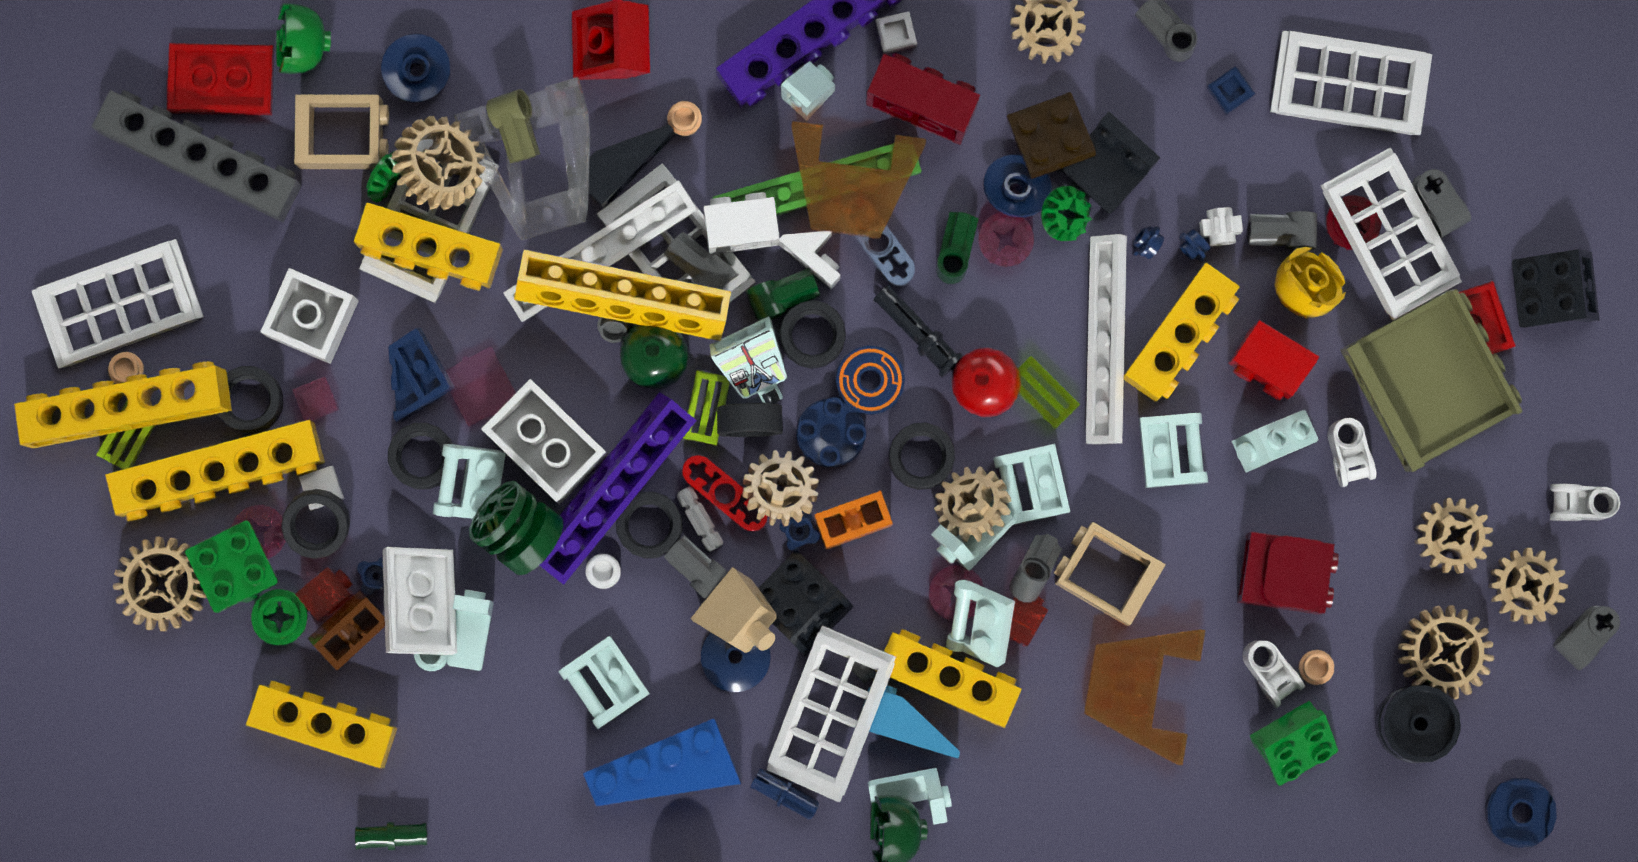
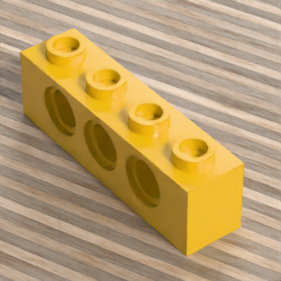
M368 202L366 203L354 239V243L359 248H362L360 253L365 256L380 260L381 256L385 255L394 258L393 264L414 270L415 265L428 269L427 274L432 277L447 280L449 275L461 279L460 285L480 291L481 286L491 288L503 251L499 243ZM398 230L403 232V240L398 246L391 247L386 245V237L391 231ZM434 241L437 248L432 256L423 257L419 255V247L423 242ZM459 251H466L470 254V260L464 267L452 265V258Z
M1205 263L1124 374V380L1154 402H1157L1161 396L1168 399L1179 384L1174 379L1181 368L1188 371L1198 358L1199 354L1194 350L1201 340L1206 343L1210 341L1220 327L1214 322L1222 312L1228 315L1240 299L1234 295L1240 286L1208 263ZM1200 298L1207 299L1212 305V313L1209 315L1198 313L1195 308V301ZM1185 326L1189 328L1192 332L1191 342H1179L1175 337L1176 327ZM1166 354L1172 360L1171 370H1159L1155 365L1156 355Z
M901 629L899 634L891 633L884 652L896 656L895 665L890 676L891 679L1002 728L1006 727L1022 690L1015 686L1017 679L999 671L996 677L983 672L985 665L965 657L963 663L951 658L953 651L936 643H933L932 648L919 644L918 642L921 637L904 629ZM915 652L923 654L927 659V667L920 673L911 671L907 665L908 657ZM944 667H953L958 671L959 681L955 686L947 687L941 683L939 676ZM977 681H985L991 687V695L986 701H978L972 695V687Z
M271 680L269 686L259 685L246 722L247 726L377 768H385L397 731L396 727L389 725L390 718L371 713L369 718L356 715L358 708L341 702H337L336 708L322 704L324 697L304 691L303 696L300 697L289 693L291 686ZM292 702L298 708V716L293 722L289 723L283 719L281 712L285 704ZM321 713L328 714L332 721L331 728L326 733H320L315 727V719ZM354 724H360L365 730V738L359 744L352 743L348 737L349 728Z

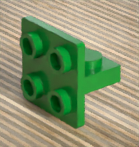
M247 520L185 551L215 613H219L239 602L248 603L260 597L258 593L278 583V579L251 523Z
M1310 700L1250 735L1253 745L1270 767L1273 778L1278 786L1297 779L1303 772L1317 764L1328 761L1332 755L1338 752L1326 715L1322 710L1317 711Z

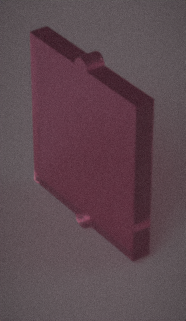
M492 347L470 358L464 356L462 362L445 370L455 386L450 392L468 427L489 416L493 417L516 394Z

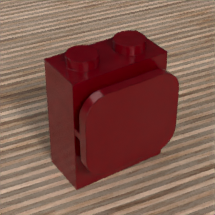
M1258 532L1247 533L1237 602L1317 615L1325 614L1326 608L1332 607L1334 588L1329 587L1331 573L1335 574L1338 567L1339 554L1334 552L1335 544L1292 536H1278Z

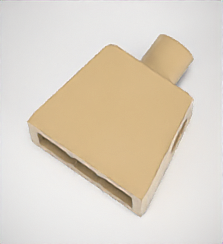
M733 567L690 618L693 622L744 653L749 652L754 645L761 651L767 650L775 641V634L768 628L775 621L776 612L753 580Z

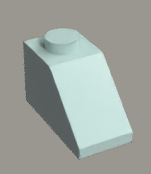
M809 61L781 84V97L807 121L835 91V84L832 82L834 76L821 64L815 67Z

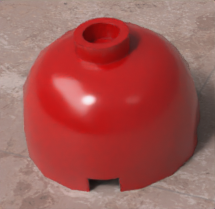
M989 347L974 349L965 354L955 365L951 378L952 391L959 405L969 413L984 418L998 416L1009 410L1017 399L1022 386L1020 371L1014 360L1004 352Z

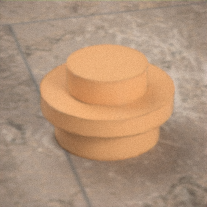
M680 101L670 108L667 121L668 125L674 129V133L681 136H689L700 128L702 115L699 108L692 102Z
M121 352L111 359L108 373L111 380L119 384L126 382V377L143 374L144 366L137 355L130 352Z
M1312 650L1305 653L1300 659L1299 673L1307 683L1321 685L1331 679L1334 673V662L1326 652Z

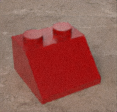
M613 0L572 11L573 79H627L650 73L649 5L624 0Z
M1259 320L1249 329L1228 364L1235 367L1233 372L1240 378L1248 382L1254 379L1265 386L1263 391L1277 400H1281L1284 397L1288 400L1298 390L1318 361L1319 356Z

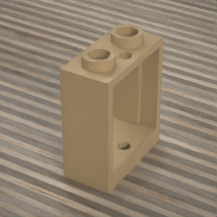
M295 95L294 163L299 169H374L381 158L389 154L388 139H383V126L389 125L388 105H383V100L379 95ZM314 107H370L369 155H314Z
M1094 522L1090 523L1088 528L1081 525L1071 544L1076 546L1070 558L1063 556L1054 571V574L1059 576L1055 584L1120 623L1130 626L1166 564ZM1093 537L1145 566L1121 610L1068 580Z

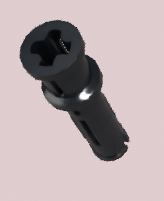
M887 285L875 296L873 301L918 345V354L921 357L926 356L939 369L938 374L941 378L955 368V365L964 355L961 352L956 353L943 340L944 335L937 330L933 332L913 309L897 295L890 285Z

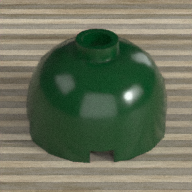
M638 324L632 327L623 338L619 351L621 366L627 377L638 386L650 389L667 388L677 382L686 371L689 359L688 345L682 333Z
M892 795L875 796L876 802H872L870 812V840L875 839L879 850H872L874 861H910L919 851L921 840H927L928 827L926 819H920L918 809L907 799Z

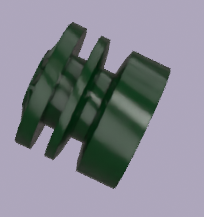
M510 481L496 488L478 508L470 525L469 538L490 555L496 554L497 560L515 574L525 575L536 569L552 552L562 533L563 518L544 503L536 502V497L517 482Z

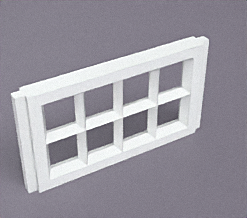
M1282 31L1270 112L1420 136L1432 54L1295 31ZM1300 46L1322 49L1318 74L1296 71ZM1329 51L1351 54L1348 79L1326 76ZM1359 55L1381 59L1377 84L1356 81ZM1389 60L1411 63L1407 88L1385 85ZM1295 78L1317 81L1313 106L1291 103ZM1325 82L1347 86L1343 111L1321 108ZM1355 87L1376 90L1373 116L1351 112ZM1384 92L1406 95L1403 120L1381 117Z
M433 140L420 141L417 151L429 150V147L433 145ZM486 159L478 162L485 167L484 173L479 176L483 181L475 189V194L470 199H465L463 204L467 205L458 225L435 216L437 208L429 209L426 212L406 203V191L409 189L406 184L397 185L387 209L400 212L402 209L425 219V221L469 234L496 176L499 165ZM448 176V179L444 181V187H448L452 176ZM395 230L391 231L386 237V240L388 236L400 242L403 240V234ZM424 243L419 247L420 251L431 256L436 251L435 248ZM460 251L455 253L452 258L453 266L457 260ZM364 256L359 268L433 303H436L447 281L435 277L433 280L428 279L409 269L397 266L382 257L378 260Z
M1391 147L1320 185L1329 206L1380 302L1392 320L1397 319L1462 282L1454 262L1396 153H1393ZM1389 171L1399 191L1378 202L1368 182ZM1363 186L1372 205L1351 216L1341 197ZM1404 198L1413 217L1392 229L1382 209ZM1377 212L1387 232L1365 243L1355 223ZM1417 224L1427 244L1406 255L1397 235ZM1391 239L1401 259L1379 270L1369 250ZM1432 251L1442 271L1420 282L1410 262ZM1405 266L1415 286L1394 297L1384 277Z
M662 163L598 212L597 215L605 226H608L647 201L662 188H667L675 183L676 179ZM698 209L689 216L697 226L688 234L693 240L701 234L707 239L705 218ZM667 230L661 234L669 245L674 240ZM639 248L629 254L643 274L657 277L661 276L656 269L668 260L663 253L650 263ZM733 252L717 253L716 255L721 257L737 273L723 289L731 291L729 302L731 303L756 282ZM685 274L677 281L688 283L691 277Z
M176 239L32 290L58 369L78 364L204 318ZM162 258L170 282L149 289L141 265ZM133 268L141 292L120 299L112 275ZM105 278L113 302L91 309L83 285ZM76 288L84 313L63 320L55 295ZM173 288L181 313L160 320L152 295ZM144 298L152 323L131 330L123 306ZM115 309L123 333L102 340L94 316ZM87 319L95 343L74 351L65 326Z
M822 626L815 638L768 760L769 764L766 770L840 802L842 796L845 795L891 676L896 656ZM826 649L849 658L841 680L819 671ZM855 661L877 670L869 692L847 683ZM815 678L838 687L830 708L807 699ZM843 690L866 699L858 721L836 711ZM804 706L826 716L819 737L797 728ZM832 719L855 728L847 750L824 740ZM793 735L815 744L808 765L785 756ZM821 747L844 757L836 778L813 769Z

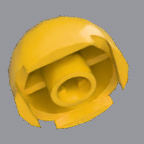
M1309 247L1296 248L1277 269L1274 283L1276 294L1281 303L1292 313L1304 318L1323 316L1345 298V293L1342 294V286L1345 284V279L1338 265L1322 252L1318 256L1309 252L1312 249Z

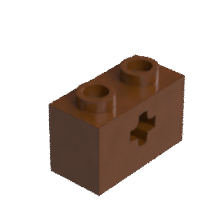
M358 591L307 639L336 670H339L385 627V617Z

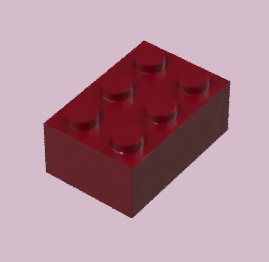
M893 53L892 56L884 54L867 91L866 105L961 145L980 99V94L975 93L976 88L957 80L956 84L943 79L944 74L936 69L925 67L922 70L911 65L912 61L903 55Z

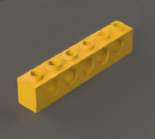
M524 250L514 300L643 326L659 327L673 332L721 341L727 319L731 291Z
M210 361L199 362L192 365V370L180 372V368H168L160 370L159 376L147 378L145 374H138L126 377V382L114 384L113 381L96 382L92 384L93 389L83 391L80 390V387H69L59 390V395L51 397L44 393L28 395L25 402L14 404L19 443L29 448H38L232 411L226 369L218 367ZM194 383L195 392L191 398L186 400L184 390L188 384ZM160 389L161 399L158 404L153 406L151 396L154 391ZM126 395L128 399L127 407L122 412H119L118 402L120 398ZM90 402H93L94 412L92 416L86 418L85 408ZM59 408L61 418L58 423L53 425L52 414Z
M306 420L105 474L115 515L126 517L127 521H134L147 517L148 510L159 507L161 512H167L181 508V502L194 498L195 503L215 499V492L228 489L229 494L250 489L249 483L262 480L263 485L276 483L284 480L283 474L296 471L297 476L306 475L317 471L316 465L323 464L325 461L315 423L311 420ZM283 445H290L293 451L291 459L286 463H279L276 458L277 450ZM249 454H256L259 460L257 468L252 472H245L242 466L244 458ZM215 463H222L225 469L223 477L218 481H212L209 478L210 467ZM187 472L190 475V484L186 489L179 491L175 486V479L178 474ZM153 481L156 485V493L151 499L145 500L141 495V488L146 482Z

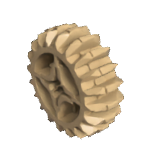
M429 116L424 121L418 119L412 124V127L405 128L402 131V137L396 140L394 146L398 150L392 153L391 159L398 162V164L393 167L392 172L401 174L402 177L397 181V185H407L409 189L406 191V196L417 195V205H422L428 201L430 210L436 209L439 205L443 210H448L453 205L460 206L465 202V199H470L475 194V189L481 185L483 180L479 176L484 173L485 167L478 162L484 159L485 154L475 151L480 141L471 142L468 137L471 134V130H465L463 133L459 130L460 121H455L449 126L447 116L441 117L438 121L434 116ZM433 140V145L429 147V150L417 151L420 141ZM460 175L456 186L444 187V181L448 179V176Z
M158 536L154 540V548L147 539L141 541L143 552L132 546L129 551L134 557L133 560L121 557L120 562L127 566L126 571L115 570L114 575L122 577L123 583L113 584V589L124 590V594L116 598V603H129L122 613L125 616H129L136 612L133 618L135 625H140L146 618L145 627L147 630H153L158 621L160 631H167L170 620L172 626L178 629L182 627L179 616L191 622L194 617L189 609L193 608L197 611L203 609V606L196 602L197 596L200 598L207 597L204 591L199 590L200 583L185 554V551L190 548L189 544L183 543L177 549V539L170 538L165 547L163 537ZM169 555L177 559L179 563L174 567L170 566L168 569L161 571L149 560L157 556ZM140 568H142L141 571L146 578V583L137 597L135 581ZM186 571L188 588L184 599L181 600V596L177 591V584ZM155 575L165 579L166 576H169L168 580L164 583L168 593L158 589L154 592L155 588L159 585ZM162 597L174 609L164 613H154L145 608L144 605L149 601L153 602L155 599Z
M1449 605L1445 610V616L1440 606H1434L1432 610L1433 618L1427 610H1423L1420 612V618L1423 623L1415 618L1409 621L1410 626L1415 632L1409 630L1402 631L1401 635L1410 641L1409 644H1398V649L1408 651V657H1401L1398 661L1399 664L1410 663L1411 668L1405 670L1403 675L1404 677H1410L1416 674L1417 677L1412 682V686H1421L1423 683H1426L1425 685L1439 689L1445 694L1448 689L1451 699H1458L1459 688L1465 695H1470L1472 688L1469 682L1477 687L1483 684L1477 673L1482 675L1490 674V669L1482 664L1483 661L1491 662L1494 660L1493 655L1484 654V649L1493 647V642H1482L1481 637L1487 635L1489 631L1487 628L1476 631L1475 627L1480 622L1478 617H1473L1466 622L1469 611L1462 609L1456 617L1455 606ZM1437 624L1453 625L1459 628L1466 636L1451 640L1444 632H1440ZM1428 631L1431 650L1429 654L1420 660V643ZM1442 643H1444V647L1458 646L1448 654L1449 662L1448 658L1434 659L1443 651ZM1471 645V663L1466 672L1463 673L1462 669L1464 667L1461 663V655ZM1441 665L1447 673L1452 674L1454 681H1440L1432 677L1426 669Z

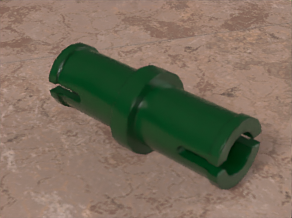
M387 822V826L355 827L356 850L388 847V850H396V846L427 845V824L395 825V822Z

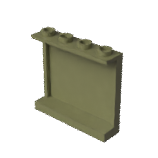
M1457 289L1444 292L1340 349L1406 472H1414L1425 466V462L1507 417L1523 412L1519 405L1522 403V398L1513 384L1508 385L1502 374L1506 372L1503 362L1497 354L1492 355L1486 344L1489 341V337L1480 323L1475 324L1470 314L1473 308L1469 299L1463 292L1459 294Z

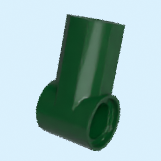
M949 212L936 264V273L941 281L947 284H956L965 277L979 218L963 212ZM949 258H954L960 262L962 269L959 272L950 273L944 269L943 262Z
M809 268L778 281L769 280L746 290L757 321L766 317L774 320L786 314L788 309L793 308L799 303L820 297L817 284Z

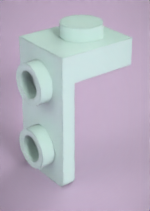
M1302 410L1233 440L1232 443L1247 473L1317 442L1318 437L1306 411Z
M1011 514L1001 515L1000 518L1005 525L1003 527L994 525L992 527L994 535L991 537L987 532H984L979 542H977L973 535H970L967 542H963L959 535L955 537L941 524L931 535L940 544L936 550L948 562L952 564L956 560L970 571L1015 523V519Z
M465 590L464 596L455 595L453 609L456 610L457 653L448 655L447 664L449 666L477 671L482 670L494 604L490 600H485L486 593Z
M937 768L885 777L868 782L871 804L876 802L874 797L879 795L900 796L911 803L928 799L933 824L947 822L945 808L952 806L948 785L941 787Z

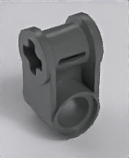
M1431 169L1413 180L1412 185L1441 239L1471 221V214L1466 204L1458 196L1447 176L1442 171ZM1433 182L1435 188L1427 192L1424 186Z
M1591 606L1559 635L1552 646L1579 671L1597 656L1600 649L1618 631L1620 626L1619 615L1610 607ZM1596 615L1605 616L1603 623L1606 626L1604 628L1595 627L1598 624L1595 618Z

